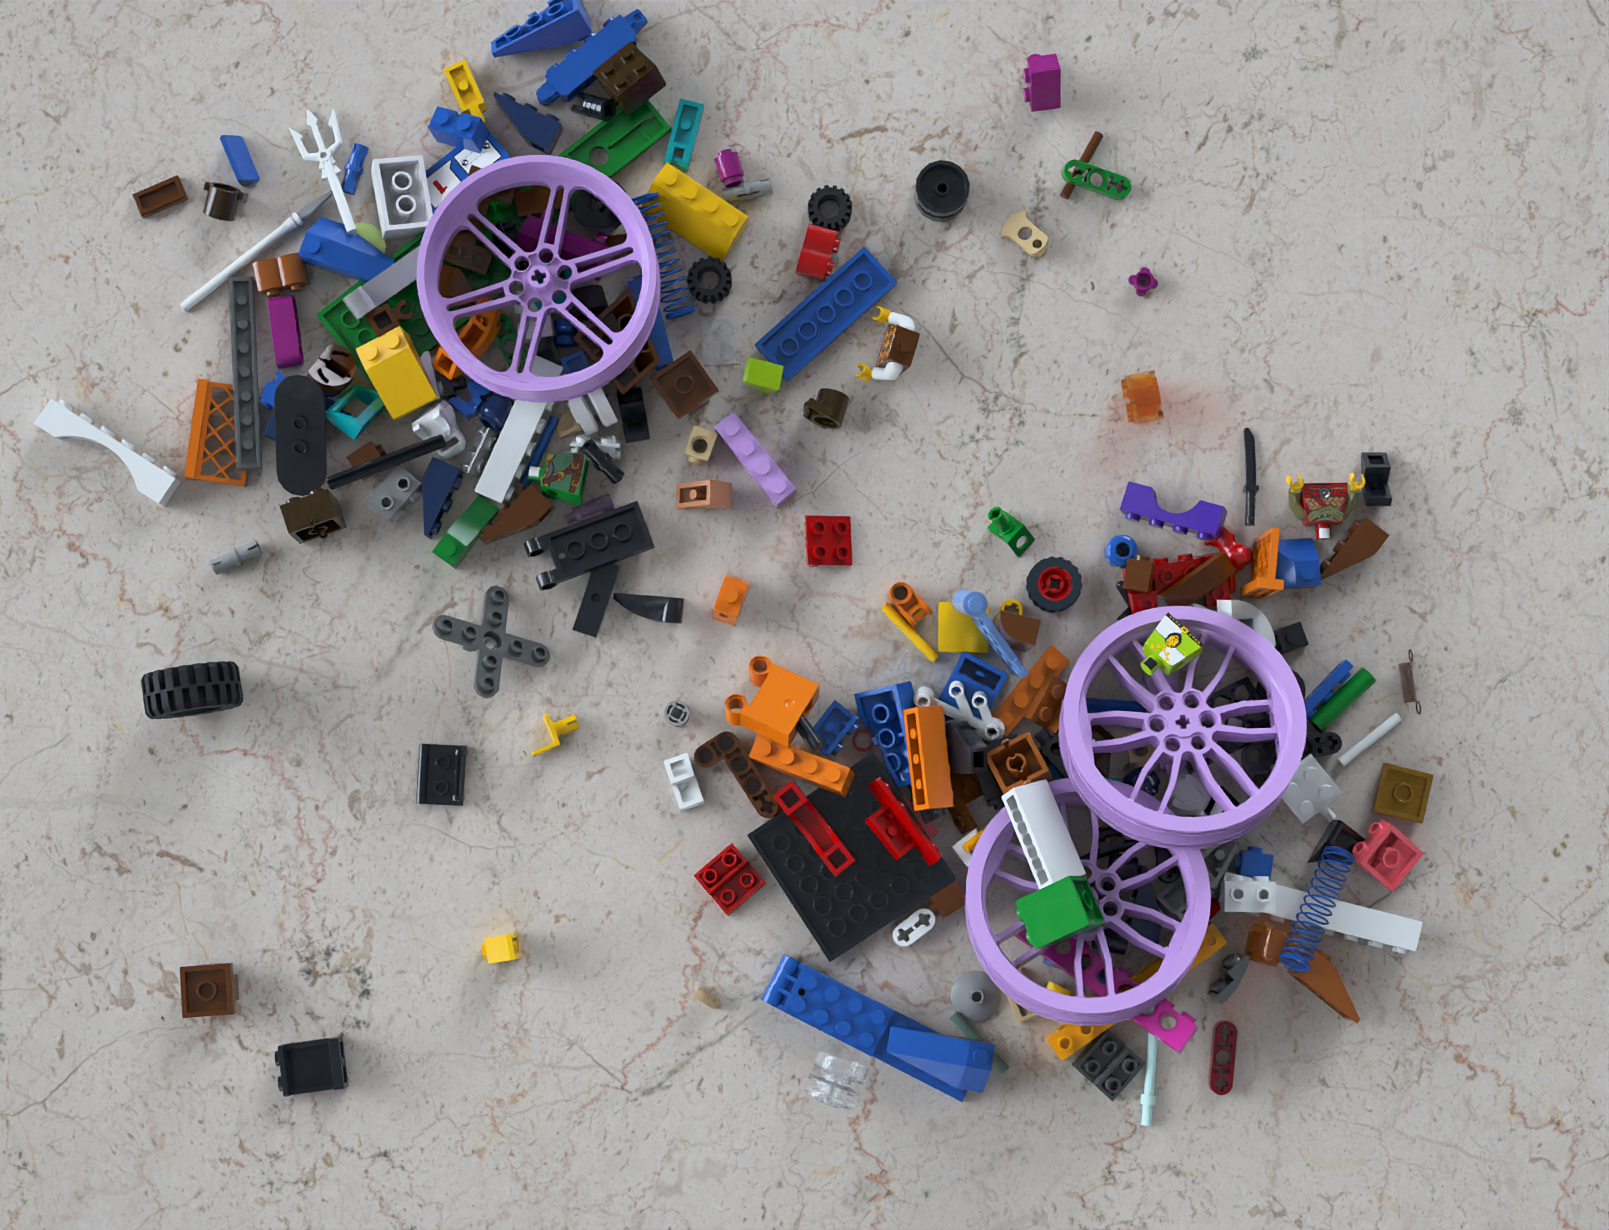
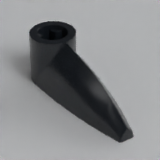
M614 593L613 595L616 602L636 615L659 622L682 624L683 598Z

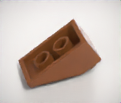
M1304 949L1315 958L1314 960L1305 959L1311 965L1310 971L1300 972L1289 968L1287 973L1344 1019L1358 1023L1360 1018L1336 967L1330 963L1332 958L1322 950L1310 951ZM1303 952L1301 953V955H1303V956H1305V957L1312 958L1311 956H1309V955L1306 954V953H1303ZM1297 960L1295 961V963L1305 966L1301 962Z

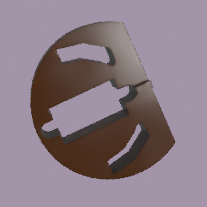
M330 343L308 370L307 377L316 381L325 392L344 390L351 384L356 371L355 359L346 348ZM331 365L347 375V377L345 376L343 379L326 367Z

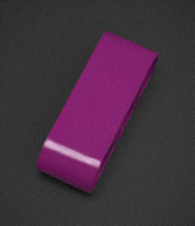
M294 295L268 299L277 368L304 365L299 318Z

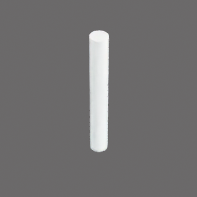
M1394 713L1337 759L1343 767L1401 722V717Z

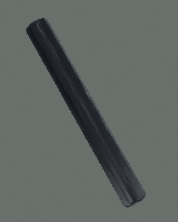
M442 434L344 470L327 477V484L331 490L358 481L446 447L445 439Z

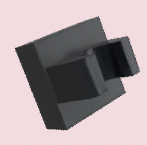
M439 372L444 395L447 400L457 397L456 391L467 388L464 375L450 380Z

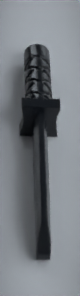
M1245 428L1243 431L1246 485L1243 487V492H1246L1245 526H1255V496L1259 491V485H1256L1255 440L1250 429Z

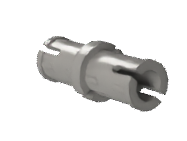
M770 178L751 183L744 181L742 185L722 188L724 201L731 203L744 199L750 201L753 197L773 194Z
M254 540L238 549L235 547L230 549L229 553L210 560V564L214 566L212 569L218 575L234 566H242L243 562L262 555L263 552L259 549L260 545L257 540Z

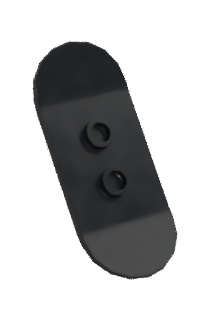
M293 375L280 381L275 390L276 471L278 481L285 490L293 495L307 496L310 495L309 493L312 490L322 487L327 475L326 403L323 389L316 381L307 376Z

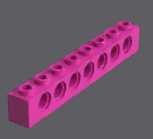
M1027 929L1014 935L1030 948L1034 947L1027 940ZM1074 938L1052 945L1040 954L1075 979L1074 957L1076 940ZM1084 941L1082 958H1090L1091 965L1086 969H1082L1083 986L1097 996L1105 997L1107 996L1106 984L1098 981L1099 975L1105 972L1100 953L1098 952L1096 955L1089 950L1091 945ZM1063 942L1071 946L1066 954L1057 952L1058 945ZM1112 966L1114 991L1117 994L1123 987L1134 988L1143 983L1141 981L1137 984L1130 979L1132 974L1120 966L1116 969ZM1166 998L1155 1005L1152 1013H1141L1130 1018L1178 1054L1182 1053L1198 1030L1194 1024L1196 1020L1184 1011L1182 1014L1173 1009L1175 1005ZM1164 1018H1174L1176 1025L1172 1029L1163 1028L1161 1023Z

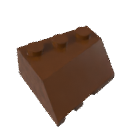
M630 288L597 316L614 333L624 330L635 312L637 305ZM592 322L586 326L606 344L610 345L613 343ZM581 331L573 337L574 341L594 364L600 361L604 354L601 347ZM650 336L632 363L620 375L610 381L623 396L661 362Z

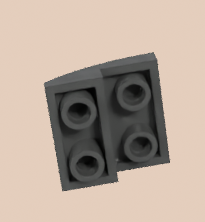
M1231 953L1221 962L1223 966L1219 970L1225 978L1222 980L1220 977L1214 981L1209 987L1211 991L1207 994L1214 1002L1223 1005L1240 984L1249 963V958L1244 954L1236 953L1234 955Z
M1107 1029L1095 1037L1071 1065L1111 1101H1114L1146 1063Z

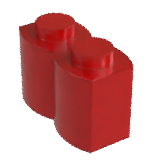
M812 224L808 225L796 268L797 275L822 282L825 281L826 276H831L834 263L830 262L832 253H838L841 239L837 238V231Z

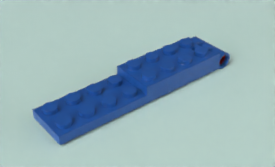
M783 954L761 998L762 1001L961 1102L963 1101L968 1090L957 1089L887 1052L890 1026L933 1033L939 1032ZM804 989L805 994H798V990Z

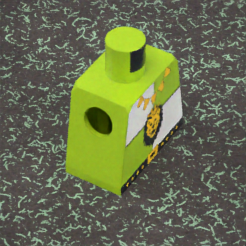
M1168 612L1145 642L1142 652L1147 658L1140 666L1148 675H1152L1158 668L1166 675H1171L1200 656L1204 644Z

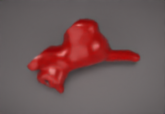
M1223 525L1219 540L1211 539V542H1204V545H1211L1218 548L1219 551L1222 550L1235 568L1236 573L1253 561V551L1243 542H1236L1235 535L1225 525ZM1236 573L1227 578L1230 594L1234 593L1236 587Z

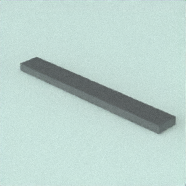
M228 277L237 472L262 471L254 277Z

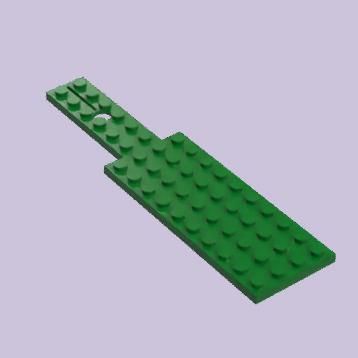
M647 100L630 115L619 107L610 121H601L559 154L558 157L581 162L611 179L670 133L672 129L650 101ZM595 148L605 149L609 155L607 162L600 166L594 165L589 159L591 151ZM531 185L519 186L516 188L515 193L531 190ZM514 196L511 205L492 199L485 217L494 226H496L498 221H501V223L511 221L512 224H515L518 233L527 217L519 219ZM571 198L569 202L568 212L571 211ZM560 211L554 212L552 224L558 226ZM536 215L533 217L540 219L541 215ZM483 225L480 232L500 250L499 246L493 241L492 233ZM425 231L419 233L391 255L390 258L397 262L419 247ZM479 239L477 240V246L488 249ZM494 254L486 276L444 261L442 264L460 268L474 291L508 280L511 276L509 268H506L504 263ZM521 267L518 268L519 271H524V270H526V269H523V270H522ZM415 280L377 308L388 303L390 309L393 310L400 301L405 299L407 306L402 307L400 312L406 315L412 311L414 318L408 321H399L398 323L410 335L421 358L424 352H431L440 343L435 338L425 319L419 300L417 280ZM358 281L316 315L337 342L352 354L357 367L373 385L356 349L376 339V336L367 322L366 316L357 321L343 302L344 297L366 284L365 282ZM504 292L490 296V298L496 300L500 296H502ZM455 306L450 308L449 311H455L463 308ZM471 316L458 319L455 322V330H459L469 322Z

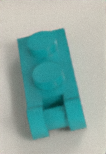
M680 98L663 165L667 162L670 165L680 167V170L688 172L704 104ZM675 150L684 151L683 157L674 156Z

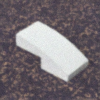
M685 753L665 760L664 764L681 812L704 804L705 802L688 754Z

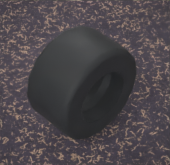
M588 285L573 290V296L596 317L609 307L601 285ZM575 306L569 311L580 322L589 320Z

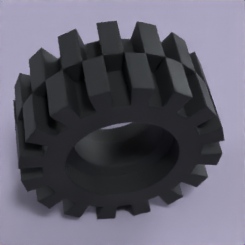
M824 185L823 189L820 187L816 189V193H812L811 199L808 202L809 220L812 221V225L837 232L840 231L841 227H846L852 214V201H850L848 193L845 194L844 189L841 188L839 190L835 185L833 187ZM828 200L835 201L840 208L839 213L832 218L825 217L820 211L821 205Z
M707 256L708 259H704L702 257L699 259V262L695 261L692 264V268H689L687 276L688 287L696 300H701L704 304H708V302L716 304V301L719 300L721 302L724 300L723 297L729 294V290L732 287L731 272L727 268V264L725 262L722 263L719 258L712 259V256ZM706 272H714L719 277V284L713 289H706L700 284V278Z

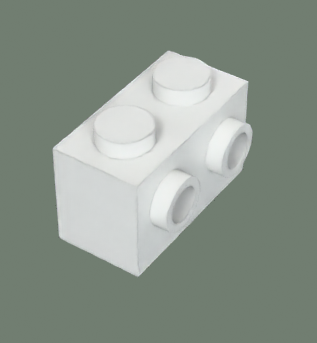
M1228 875V880H1221L1220 911L1276 913V882L1269 881V876H1253V881H1243V876Z

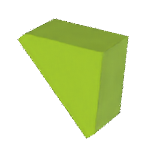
M747 357L742 382L765 394L779 391L784 366Z

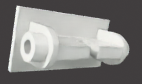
M583 434L577 435L576 438L571 440L570 446H575V448H571V453H583L581 451L582 445L592 439L602 451L612 457L613 462H616V459H621V449L616 448H620L622 439H616L615 436L605 435L601 436V439L591 438V436L586 437Z

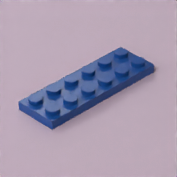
M863 247L754 345L770 363L784 366L782 377L789 382L897 285V281Z

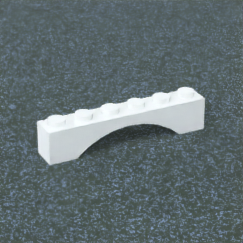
M50 399L34 423L35 425L62 441L74 439L88 440L108 447L127 465L135 480L137 490L160 505L166 506L181 481L174 478L177 474L165 465L160 469L154 465L156 460L144 452L141 456L135 453L134 449L136 447L124 439L118 442L113 438L115 433L104 426L100 429L92 425L95 420L84 413L78 416L71 412L74 407L62 399L59 403Z

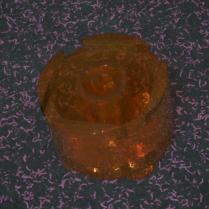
M1155 370L1127 375L1125 379H1121L1123 399L1128 398L1129 403L1125 404L1128 423L1133 422L1135 425L1164 419L1163 411H1161L1160 407L1162 403Z
M1259 921V924L1253 923L1249 927L1244 955L1250 957L1249 960L1277 967L1279 962L1282 963L1279 960V956L1282 953L1281 950L1287 947L1285 941L1290 939L1289 932L1294 929L1283 928V930L1273 929L1274 925L1262 921ZM1296 931L1291 933L1293 938L1300 939ZM1292 940L1287 942L1289 947L1298 948V945ZM1289 949L1284 950V952L1294 954Z

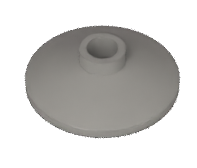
M969 971L962 974L954 982L951 989V1002L955 1011L964 1019L974 1022L983 1021L990 1018L999 1008L1001 991L987 973ZM974 992H979L981 994V999L979 1001L972 1000V994Z

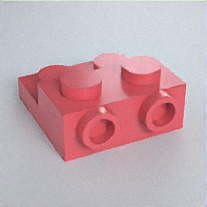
M1381 819L1369 827V835L1364 842L1360 841L1353 847L1354 862L1366 873L1372 875L1387 890L1394 892L1424 853L1391 823Z

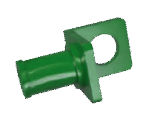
M994 507L989 511L988 518L992 523L988 526V530L1007 543L1015 555L1020 557L1035 541V538L1024 524L1003 511L1002 508ZM1026 536L1025 543L1021 547H1017L1019 538Z

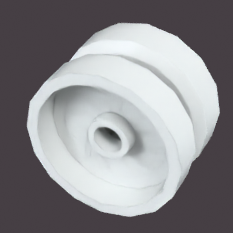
M601 387L583 396L568 400L569 403L567 404L577 424L580 423L586 437L598 432L599 427L593 417L597 414L602 424L606 427L618 422Z

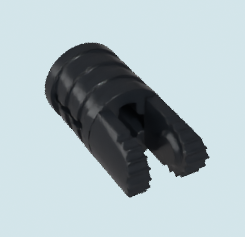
M579 92L577 95L580 100L584 101L583 106L573 104L571 107L573 113L605 122L610 121L616 111L614 101L584 92Z

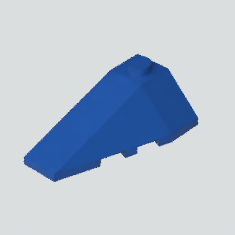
M549 0L547 2L549 7L539 14L536 11L528 15L529 19L522 26L514 25L491 42L492 55L495 58L568 45L576 41L585 40L592 33V27L582 0Z
M320 217L306 232L298 256L305 264L365 283L396 263L356 232L348 234L344 224Z
M911 681L854 694L860 720L864 726L867 725L873 736L871 740L875 746L879 747L883 754V761L897 787L911 785L903 710L917 707L913 701L914 692Z
M890 1026L887 1044L888 1053L957 1089L983 1092L991 1072L995 1045L990 1041Z

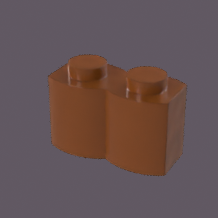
M298 253L252 263L258 292L266 295L267 298L277 297L281 295V291L290 289V292H299L304 290L305 286L310 285L307 266L298 256Z

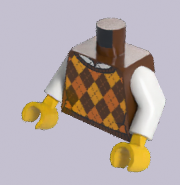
M876 306L875 308L880 310V315L877 318L872 316V318L884 324L889 322L876 366L871 369L864 363L857 365L863 371L860 374H855V376L865 382L870 381L872 377L874 380L897 379L899 375L911 366L920 333L914 331V322L910 317L895 312L891 313L889 309Z

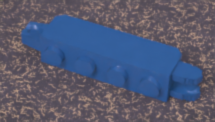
M636 9L625 17L619 14L616 18H609L598 33H591L584 40V44L578 49L573 48L565 56L566 59L559 65L558 63L552 65L546 72V82L540 86L541 88L536 90L539 104L545 107L558 98L562 102H570L579 92L584 91L597 80L593 71L629 42H632L637 47L636 35L648 23L642 12Z

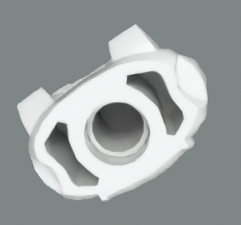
M442 400L421 412L412 421L413 432L423 440L439 434L443 435L445 442H448L453 437L459 440L457 444L445 451L443 448L436 450L442 458L451 459L465 450L466 441L458 429L459 426L456 424V414L452 406L446 401Z
M1187 770L1182 771L1176 781L1167 807L1176 816H1208L1204 813V810L1207 808L1211 796L1205 790L1196 772L1189 774ZM1216 802L1209 816L1222 813V808Z

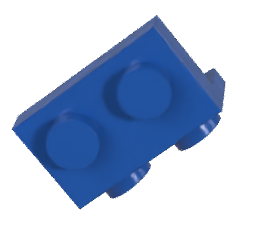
M836 700L832 702L813 727L824 742V746L819 752L827 758L830 754L835 757L843 747V744L840 742L846 734L850 737L859 726L856 723L859 717L852 714Z

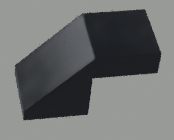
M641 387L629 390L624 396L617 391L626 444L650 439Z
M1386 452L1361 453V475L1363 474L1365 478L1362 494L1366 506H1391L1392 495L1388 485L1391 466Z

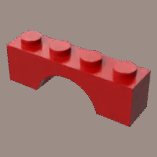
M794 780L790 781L773 795V798L804 834L834 876H837L856 861Z

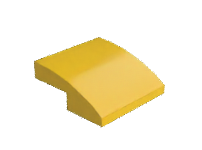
M939 602L938 652L962 653L965 651L967 653L988 654V641L969 615L957 612L952 602ZM989 604L985 611L987 615L989 614Z

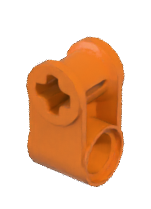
M897 582L890 587L888 591L889 600L913 629L917 627V623L927 614L931 615L933 613L927 603L907 583ZM896 587H902L906 590L907 595L904 600H897L894 597L893 591ZM919 608L921 609L915 616H912Z

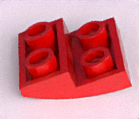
M733 843L694 875L727 916L731 915L767 884Z

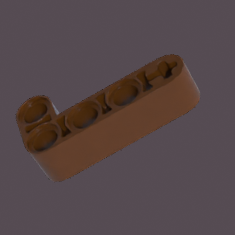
M724 731L696 749L694 759L700 767L709 768L724 759L760 816L770 818L777 813V801L773 798L769 787L733 733ZM725 736H730L734 740V745L729 750H724L720 747V740ZM702 750H710L712 752L713 758L711 762L707 764L700 762L699 754ZM743 757L747 760V768L744 771L734 769L733 762L736 758ZM752 778L758 779L761 783L760 790L755 793L749 792L747 789V782ZM764 790L768 792V795L764 796L766 801L774 802V805L771 807L773 812L770 814L767 811H761L760 808L763 807L760 799L757 802L753 800V797L761 795Z

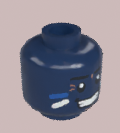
M1137 767L1123 777V783L1134 787L1143 767ZM1154 770L1144 780L1140 789L1151 796L1158 793V785H1160L1159 777Z

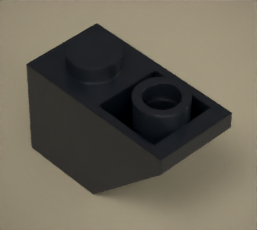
M967 721L946 723L950 774L988 772L987 746Z

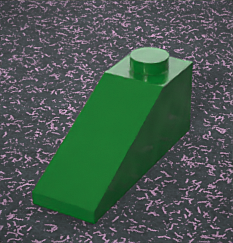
M479 495L449 528L432 552L454 569H457L482 535V529L494 519L500 509Z

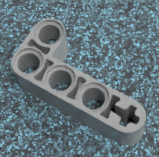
M420 246L343 298V302L357 321L417 280V260Z

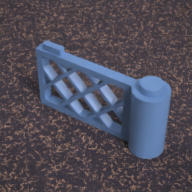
M961 589L957 591L952 599L954 609L972 618L1010 674L1021 678L1029 674L985 612L988 606L986 597L982 593L973 590Z

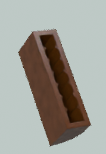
M1001 610L993 619V623L1011 649L1026 653L1036 644L1041 620Z

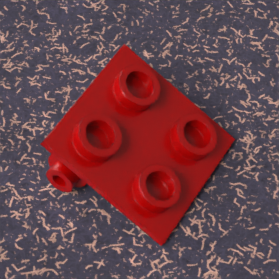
M805 515L807 565L809 567H818L819 565L852 566L850 516Z

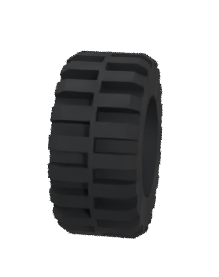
M232 661L170 667L146 673L141 679L145 714L149 719H171L208 714L239 707L243 702L239 667Z

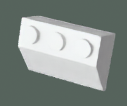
M423 155L373 159L371 175L382 240L407 238L425 231L433 213Z

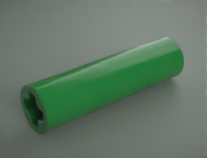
M1361 667L1317 709V712L1308 721L1316 730L1323 733L1376 682L1375 678L1369 671Z

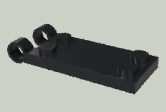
M638 501L543 536L532 538L523 544L528 557L539 556L548 549L550 551L556 569L545 571L536 576V581L541 591L552 589L561 582L655 548ZM561 553H564L565 558L560 559L559 555Z

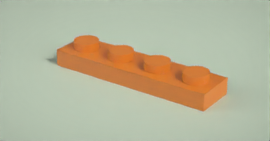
M1052 645L1049 646L1028 671L1029 674L1022 678L992 714L993 717L1003 722L1005 726L1004 737L1009 735L1027 713L1047 673L1057 677L1070 662L1068 658Z

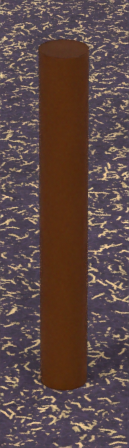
M1097 131L1094 132L1079 159L1080 161L1089 163L1103 138V134ZM1076 166L1071 174V177H1074L1076 175H1082V173L1076 171ZM1066 182L1060 196L1064 199H1069L1075 185Z

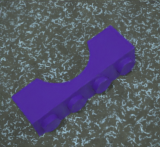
M1128 481L1120 506V511L1127 520L1139 522L1142 519L1149 521L1150 526L1160 529L1168 526L1173 528V532L1187 535L1188 532L1197 534L1196 537L1198 539L1211 542V539L1219 540L1227 516V510L1224 506L1202 500L1187 512H1167L1159 507L1156 492L1152 487Z

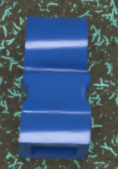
M470 379L467 383L471 393V400L469 402H464L460 397H453L448 400L467 420L478 417L479 409L484 404L482 399L489 398L494 393L473 379Z

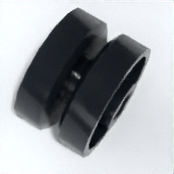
M939 160L929 163L920 171L916 179L914 200L917 209L923 216L932 221L945 222L954 219L963 211L967 203L970 187L967 174L959 165L951 161ZM938 189H943V193H940Z
M614 181V182H615L616 184H618V185L621 187V189L626 193V191L622 188V186H621L618 182ZM585 190L573 192L571 210L574 218L583 227L595 232H610L622 224L618 217L604 203L600 209L595 207L596 201L600 202L601 200Z

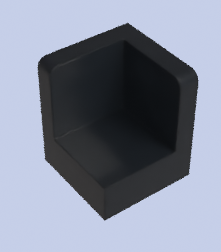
M551 336L541 340L536 355L562 366L561 357Z

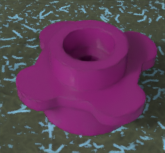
M1146 267L1141 268L1140 272L1136 275H1131L1128 279L1129 284L1135 287L1136 294L1140 297L1145 296L1147 291L1156 289L1158 286V281L1154 279L1150 269Z

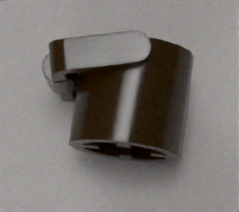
M206 181L204 190L208 192L203 213L214 219L234 221L239 201L246 203L248 194L241 192L240 189L231 185Z
M822 388L818 391L816 400L810 398L809 401L804 403L803 416L824 429H839L842 427L849 397L840 391Z

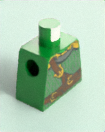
M584 453L546 455L544 467L530 466L529 481L541 482L542 494L545 497L581 506L589 468L588 457Z

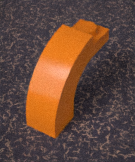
M487 297L477 300L476 305L492 301L493 299ZM503 308L471 316L463 331L458 335L463 345L478 360L487 351L501 327L498 321ZM440 346L432 367L450 380L462 375L464 372L453 362L443 347Z

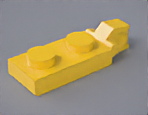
M466 60L444 68L443 71L462 113L481 117L487 126L482 115L483 112L487 111L486 104Z

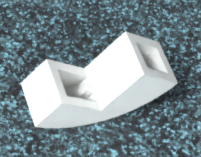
M1217 600V612L1239 620L1258 632L1270 644L1276 646L1272 627L1258 608L1240 600Z

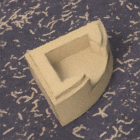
M570 408L563 412L558 422L557 433L560 440L583 430L580 423L577 424Z
M699 988L694 995L696 999L713 1009H716L720 1003L718 998L703 988Z

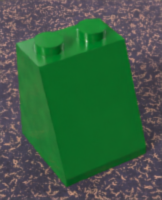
M1067 876L1015 901L1017 916L1021 922H1024L1027 929V940L1035 949H1045L1106 924L1086 876Z

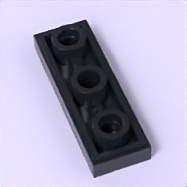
M610 564L591 572L572 629L573 631L597 638L620 566ZM595 595L601 596V600L598 603H594L592 600Z

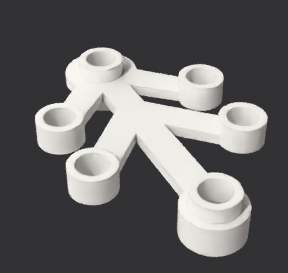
M960 681L952 682L949 687V694L956 699L959 709L934 698V692L928 687H920L915 691L913 701L917 707L942 706L943 714L954 718L945 721V733L946 723L967 721L970 726L976 728L974 731L980 739L984 738L986 741L993 742L1004 736L1005 726L1001 720L992 716L987 704L988 698L984 692L977 691L972 697L973 706L979 709L982 719L973 715L964 693L965 687ZM959 687L961 691L954 692L952 688ZM925 697L928 701L923 703L920 702L919 698ZM981 697L984 699V701L982 703H979L975 700V698ZM994 728L997 732L990 733L988 729Z

